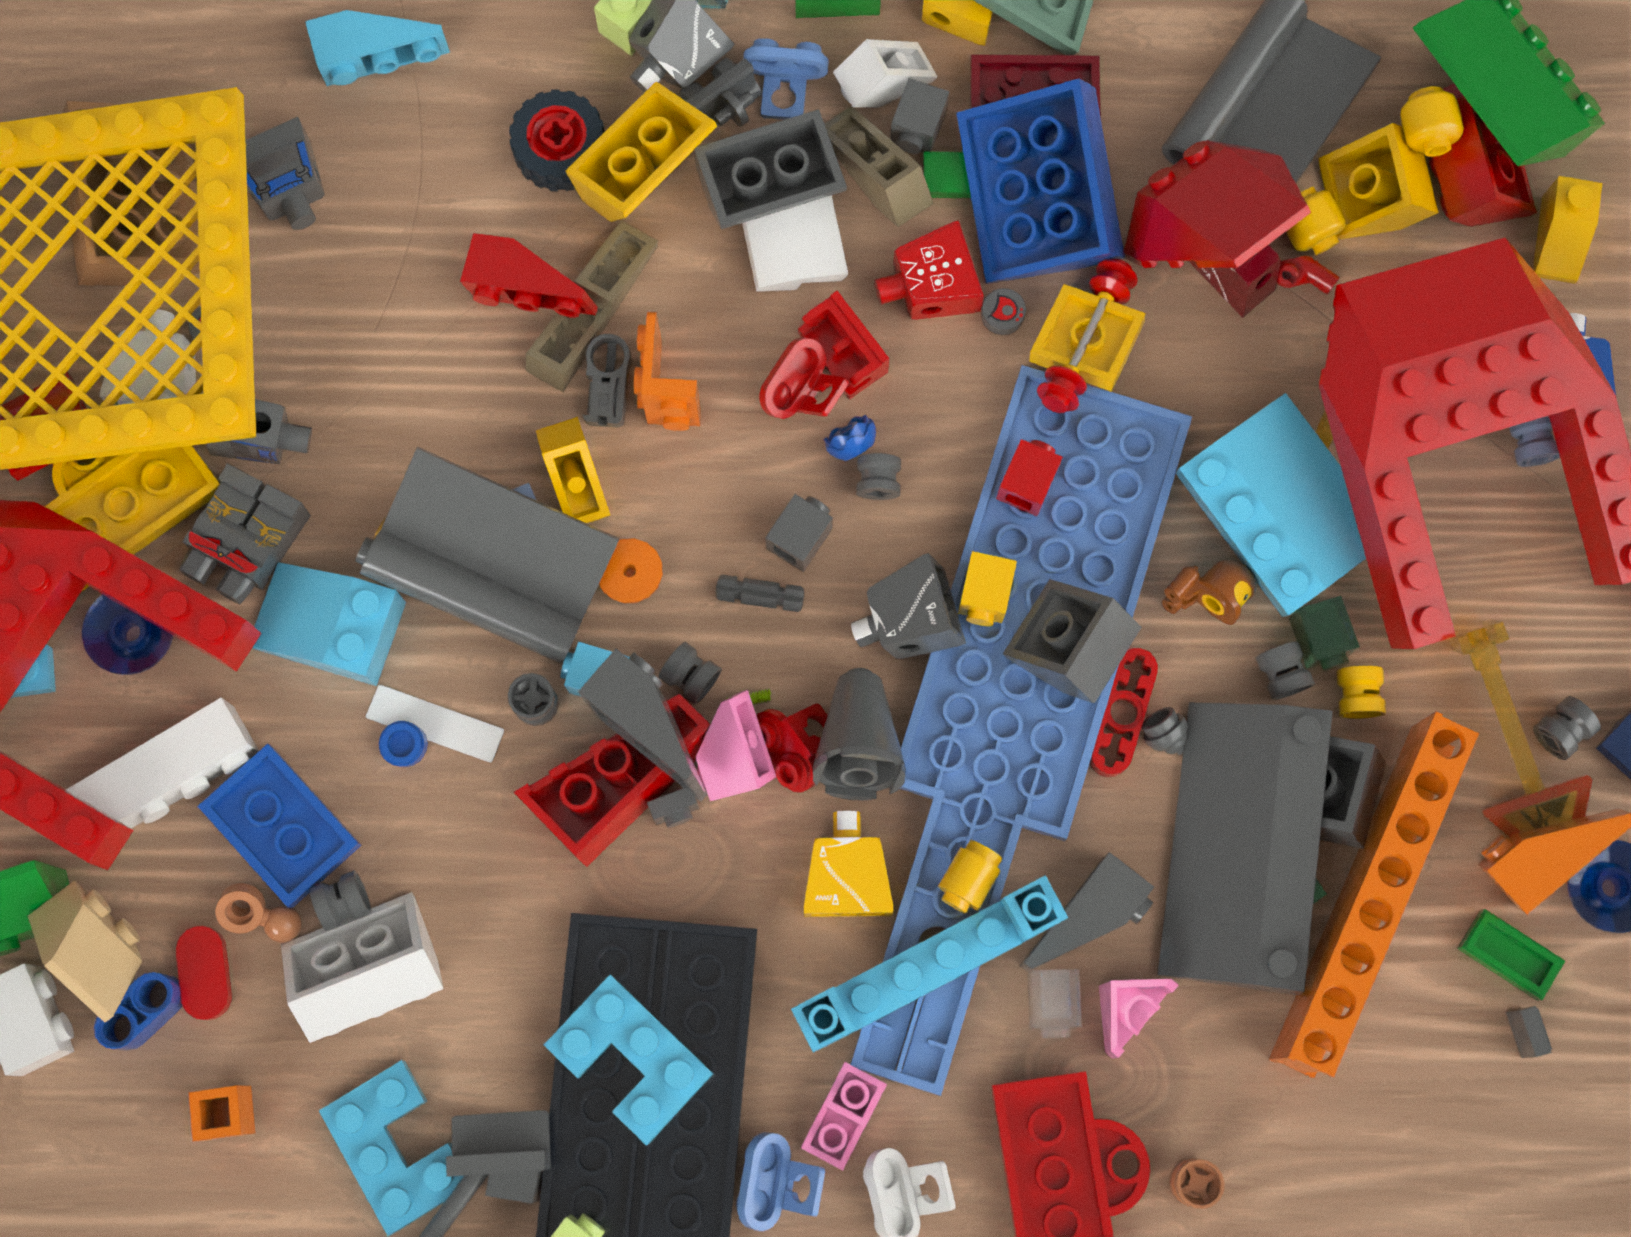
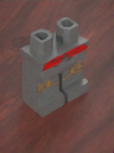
M227 463L218 478L221 482L206 509L197 518L192 531L189 530L182 541L189 550L179 570L186 577L202 585L206 583L216 566L227 571L216 590L219 594L240 605L251 593L254 586L261 590L265 588L269 581L268 577L276 569L277 563L281 562L311 515L302 502L268 484L265 486L262 481Z

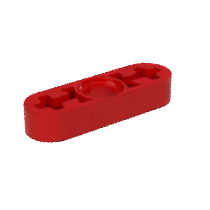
M1132 648L1127 650L1118 665L1090 760L1092 769L1103 777H1116L1122 774L1129 767L1134 755L1158 673V664L1155 657L1145 649ZM1135 659L1141 661V669L1148 672L1147 675L1140 676L1133 691L1142 692V698L1131 691L1116 690L1117 684L1123 689L1127 687L1131 672L1128 669H1124V665H1131ZM1121 700L1131 703L1136 711L1134 722L1128 725H1121L1115 722L1111 716V706L1113 703ZM1105 727L1115 734L1130 735L1129 741L1124 737L1119 739L1116 754L1122 757V761H1115L1111 767L1104 765L1105 757L1098 754L1099 750H1106L1113 736L1111 733L1104 734Z

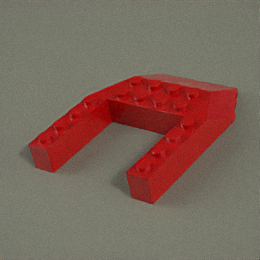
M1506 237L1336 285L1333 300L1335 314L1333 321L1329 324L1326 342H1329L1325 368L1321 369L1319 389L1390 647L1392 649H1417L1456 637L1407 457L1545 416L1550 418L1594 585H1623L1631 582V450L1616 395L1570 313Z
M0 500V713L86 585L236 672L262 634L246 619L70 519L36 502ZM0 750V810L84 861L109 870L134 830Z

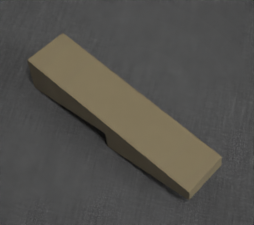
M621 220L574 281L575 284L585 290L597 305L596 316L580 314L577 318H570L557 313L527 351L526 371L564 392L585 360L588 345L594 338L601 335L657 249L658 241Z

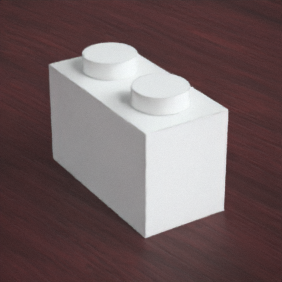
M24 963L0 974V1063L5 1076H24L74 1052L70 1041L74 1037L73 1027L68 1017L63 1012L59 1013L53 998L57 994L56 985L50 973L46 969L42 970L41 966Z

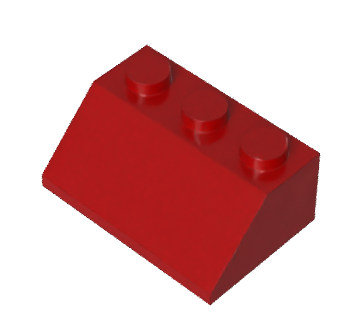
M1454 83L1443 88L1444 91L1452 93L1457 98L1464 126L1461 138L1451 145L1449 152L1429 158L1431 170L1439 179L1443 194L1440 197V205L1444 214L1450 221L1469 227L1529 217L1536 214L1537 210L1524 165L1517 166Z

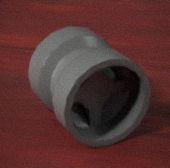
M1298 641L1275 647L1255 657L1260 670L1267 673L1270 681L1267 689L1272 700L1297 694L1315 685L1311 672L1304 669L1302 665L1303 652Z
M683 642L668 658L658 677L668 686L676 685L683 690L684 697L696 705L713 687L721 674L722 668L711 660L703 661L697 656L695 648L687 642Z
M534 673L523 674L516 678L509 687V705L517 717L525 724L532 726L544 725L551 721L557 713L559 706L558 696L549 681L543 676Z
M1572 696L1566 697L1556 706V713L1552 717L1546 716L1533 726V732L1541 745L1553 756L1561 760H1567L1578 750V743L1581 740H1589L1601 730V724L1594 712L1582 701Z
M355 870L341 875L336 883L329 885L323 882L309 889L316 915L326 931L339 927L346 918L352 916L359 919L372 912L366 889Z

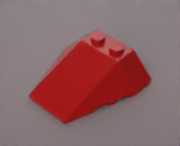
M1211 140L1200 141L1187 148L1183 153V158L1173 166L1162 168L1152 174L1148 179L1149 184L1137 192L1124 247V255L1127 260L1143 268H1154L1158 261H1167L1171 268H1181L1184 265L1183 261H1195L1198 268H1238L1309 215L1311 210L1282 156L1262 149Z

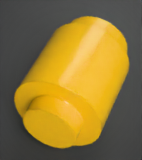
M969 840L965 848H959L938 885V888L945 892L941 900L965 914L969 907L979 910L1001 872L998 866L1002 861V857L981 843Z

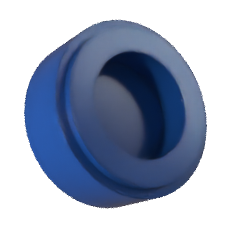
M396 721L389 724L383 730L379 739V750L382 757L388 763L399 767H410L420 762L426 754L428 746L424 731L418 725L408 721Z

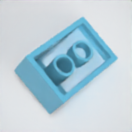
M278 562L254 626L262 634L252 649L377 686L406 601L395 589L355 577Z

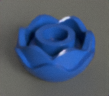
M866 414L862 417H853L848 425L834 428L830 432L829 438H824L827 452L831 456L843 461L857 457L874 445L876 426L873 420L868 418Z

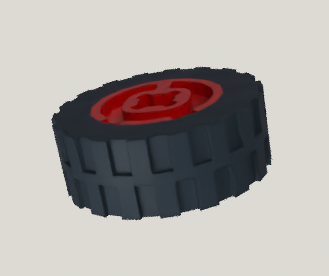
M553 89L547 93L542 91L535 94L534 98L523 102L519 111L516 110L513 116L514 121L512 125L510 124L509 128L511 137L509 141L518 169L520 168L523 176L527 180L533 181L535 186L541 189L545 187L554 192H558V190H574V185L565 171L605 132L603 121L600 119V114L596 107H592L589 100L584 96L579 97L575 92L569 90L562 92L559 89Z

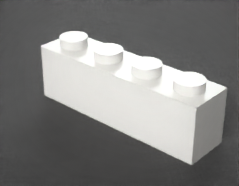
M219 698L66 790L117 821L133 828L141 822L151 823L162 818L170 811L168 806L183 797L191 799L202 794L210 787V781L223 773L226 775L234 774L259 750L234 706L223 698Z

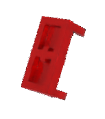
M838 290L802 317L804 324L798 328V333L802 338L814 339L821 344L826 356L825 368L829 374L845 377L849 381L848 386L844 390L849 400L888 373L890 358Z

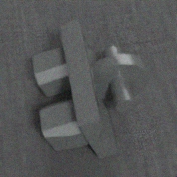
M726 57L714 66L711 72L714 78L713 82L704 88L698 82H693L688 87L681 89L679 94L683 100L713 119L717 126H722L732 119L736 125L742 127L749 121L745 108L754 103L755 99L762 95V91L755 80L753 65L748 60L743 59L737 64Z

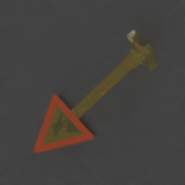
M1490 618L1482 621L1484 627L1471 630L1466 634L1455 631L1456 636L1449 638L1452 650L1462 655L1469 654L1475 671H1480L1524 789L1523 796L1485 808L1482 814L1509 837L1516 833L1585 817L1592 787V777L1583 775L1550 787H1544L1499 667L1502 660L1496 645L1509 640L1503 621ZM1570 878V879H1569L1567 882H1565V883H1566V884H1572L1573 881H1574V879H1571V878Z

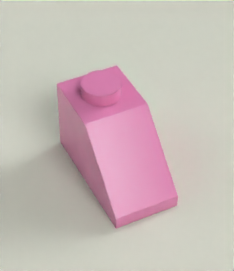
M748 690L739 692L720 703L695 757L698 764L697 773L710 801L759 789L776 778Z

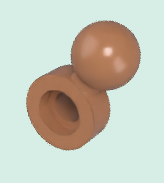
M237 883L227 887L221 893L215 909L217 921L227 931L243 934L254 930L258 926H262L267 936L279 943L293 940L299 934L302 926L301 917L294 908H288L285 905L277 906L273 909L266 908L263 894L256 887L245 883ZM235 901H246L250 907L245 909L236 906Z

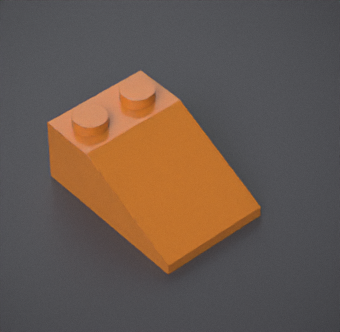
M1617 808L1516 833L1509 838L1500 835L1481 851L1485 859L1478 865L1516 907L1525 914H1529L1630 829L1631 812Z

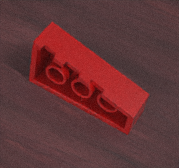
M677 694L667 700L694 763L711 724L680 694ZM618 734L607 740L605 738L591 745L589 751L567 764L563 762L548 771L549 774L532 785L526 784L513 792L586 867L649 807L647 802L657 799L675 782V780Z

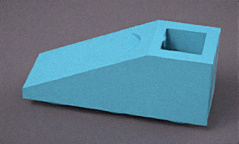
M350 10L305 21L317 67L326 86L334 84L348 85L359 77L374 73H391L397 70L399 66L414 62H431L439 58L440 55L450 53L442 27L438 24Z

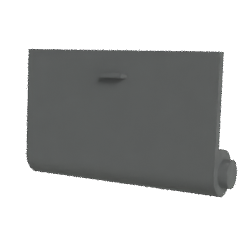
M1264 0L1162 146V153L1174 165L1183 158V153L1187 148L1200 141L1211 140L1262 149L1282 156L1297 184L1380 62L1381 56L1307 19L1308 7L1305 0Z
M417 447L382 529L374 540L369 537L365 538L355 562L362 565L360 574L563 664L620 538Z

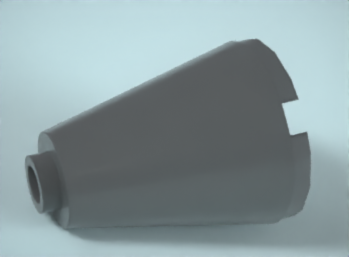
M865 668L851 669L838 678L812 767L813 782L817 786L820 781L825 785V793L833 797L846 800L877 799V791L889 788L890 795L897 792L905 783L906 767L882 679Z

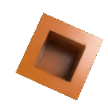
M235 1085L189 1092L192 1141H209L255 1134L251 1086Z

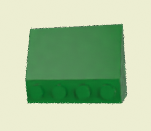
M1464 0L1418 22L1413 27V30L1517 166L1563 158L1605 124L1598 114L1601 112L1598 102L1589 93H1582L1572 81L1575 74L1571 67L1563 59H1555L1546 47L1549 41L1543 31L1534 24L1529 25L1520 12L1523 10V7L1519 0Z

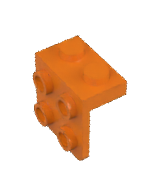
M647 312L646 325L638 324L637 351H640L641 367H635L634 394H637V408L644 409L647 424H661L664 428L673 431H685L690 426H700L701 405L697 380L660 378L662 349L657 312Z

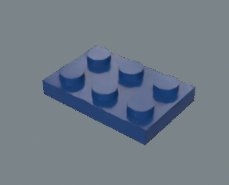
M266 744L198 805V808L288 908L295 907L310 893L309 889L320 884L362 846L270 744Z

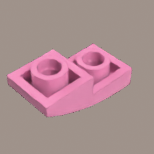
M844 1062L801 1148L843 1171L887 1084Z

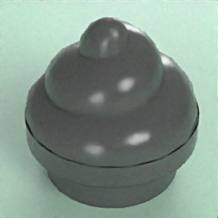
M1165 707L1145 719L1142 729L1145 732L1143 738L1148 746L1155 751H1165L1167 754L1177 753L1181 755L1183 753L1184 744L1187 740L1188 722L1181 713H1176L1172 707Z

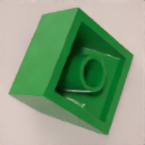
M32 860L0 871V956L20 950V942L34 938L28 915L70 884L65 869Z

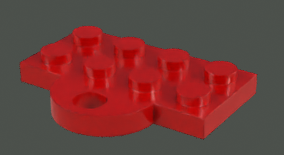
M1086 1071L991 1085L1015 1237H1114L1111 1217L1128 1211L1142 1198L1149 1182L1150 1161L1144 1144L1130 1128L1113 1120L1094 1119ZM1121 1150H1129L1137 1159L1136 1172L1131 1177L1125 1179L1118 1177L1112 1169V1159Z

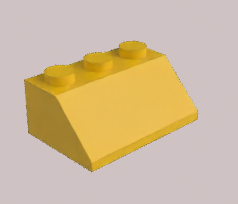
M656 81L565 172L585 204L610 222L624 219L717 125L713 119Z

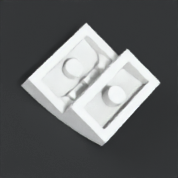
M832 195L742 223L756 292L797 290L802 283L843 281L848 275Z

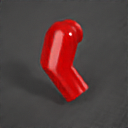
M1304 255L1280 262L1277 283L1284 288L1310 283L1328 295L1340 277L1310 256Z

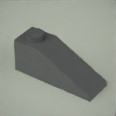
M1109 852L1102 858L1064 908L1068 919L1048 929L1020 966L1028 972L1126 925L1129 920L1137 924L1153 904L1147 896L1154 889V886Z

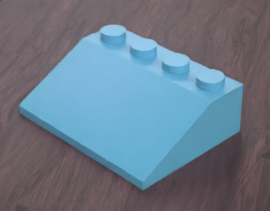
M1286 393L1181 466L1175 473L1239 560L1252 571L1256 583L1282 617L1292 614L1366 559L1341 466Z

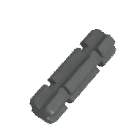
M720 575L716 586V597L718 600L734 602L735 599H740L741 604L774 609L777 608V605L783 606V610L794 612L801 611L805 592L803 587L786 584V588L780 587V583L750 578L738 581L737 576Z

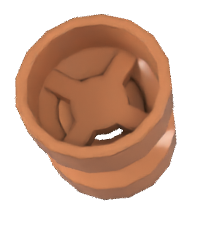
M1189 1158L1180 1161L1174 1166L1170 1173L1169 1186L1171 1193L1180 1203L1193 1208L1205 1209L1212 1207L1220 1201L1224 1193L1225 1182L1221 1171L1216 1165L1207 1160Z

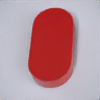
M195 926L186 930L180 936L176 945L181 1003L184 1010L191 1017L200 1020H213L222 1016L228 1010L232 1001L227 946L224 937L217 930L206 926Z

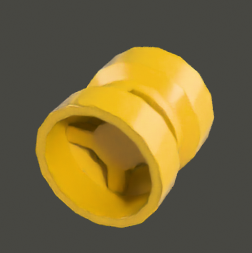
M1351 666L1337 670V684L1343 691V698L1338 702L1340 717L1365 719L1386 715V702L1380 696V687L1384 683V669L1382 667Z

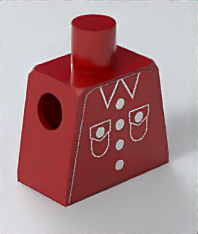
M959 220L898 247L894 251L893 266L895 274L874 279V286L880 304L883 305L904 299L909 316L914 320L971 314L981 311L984 295Z

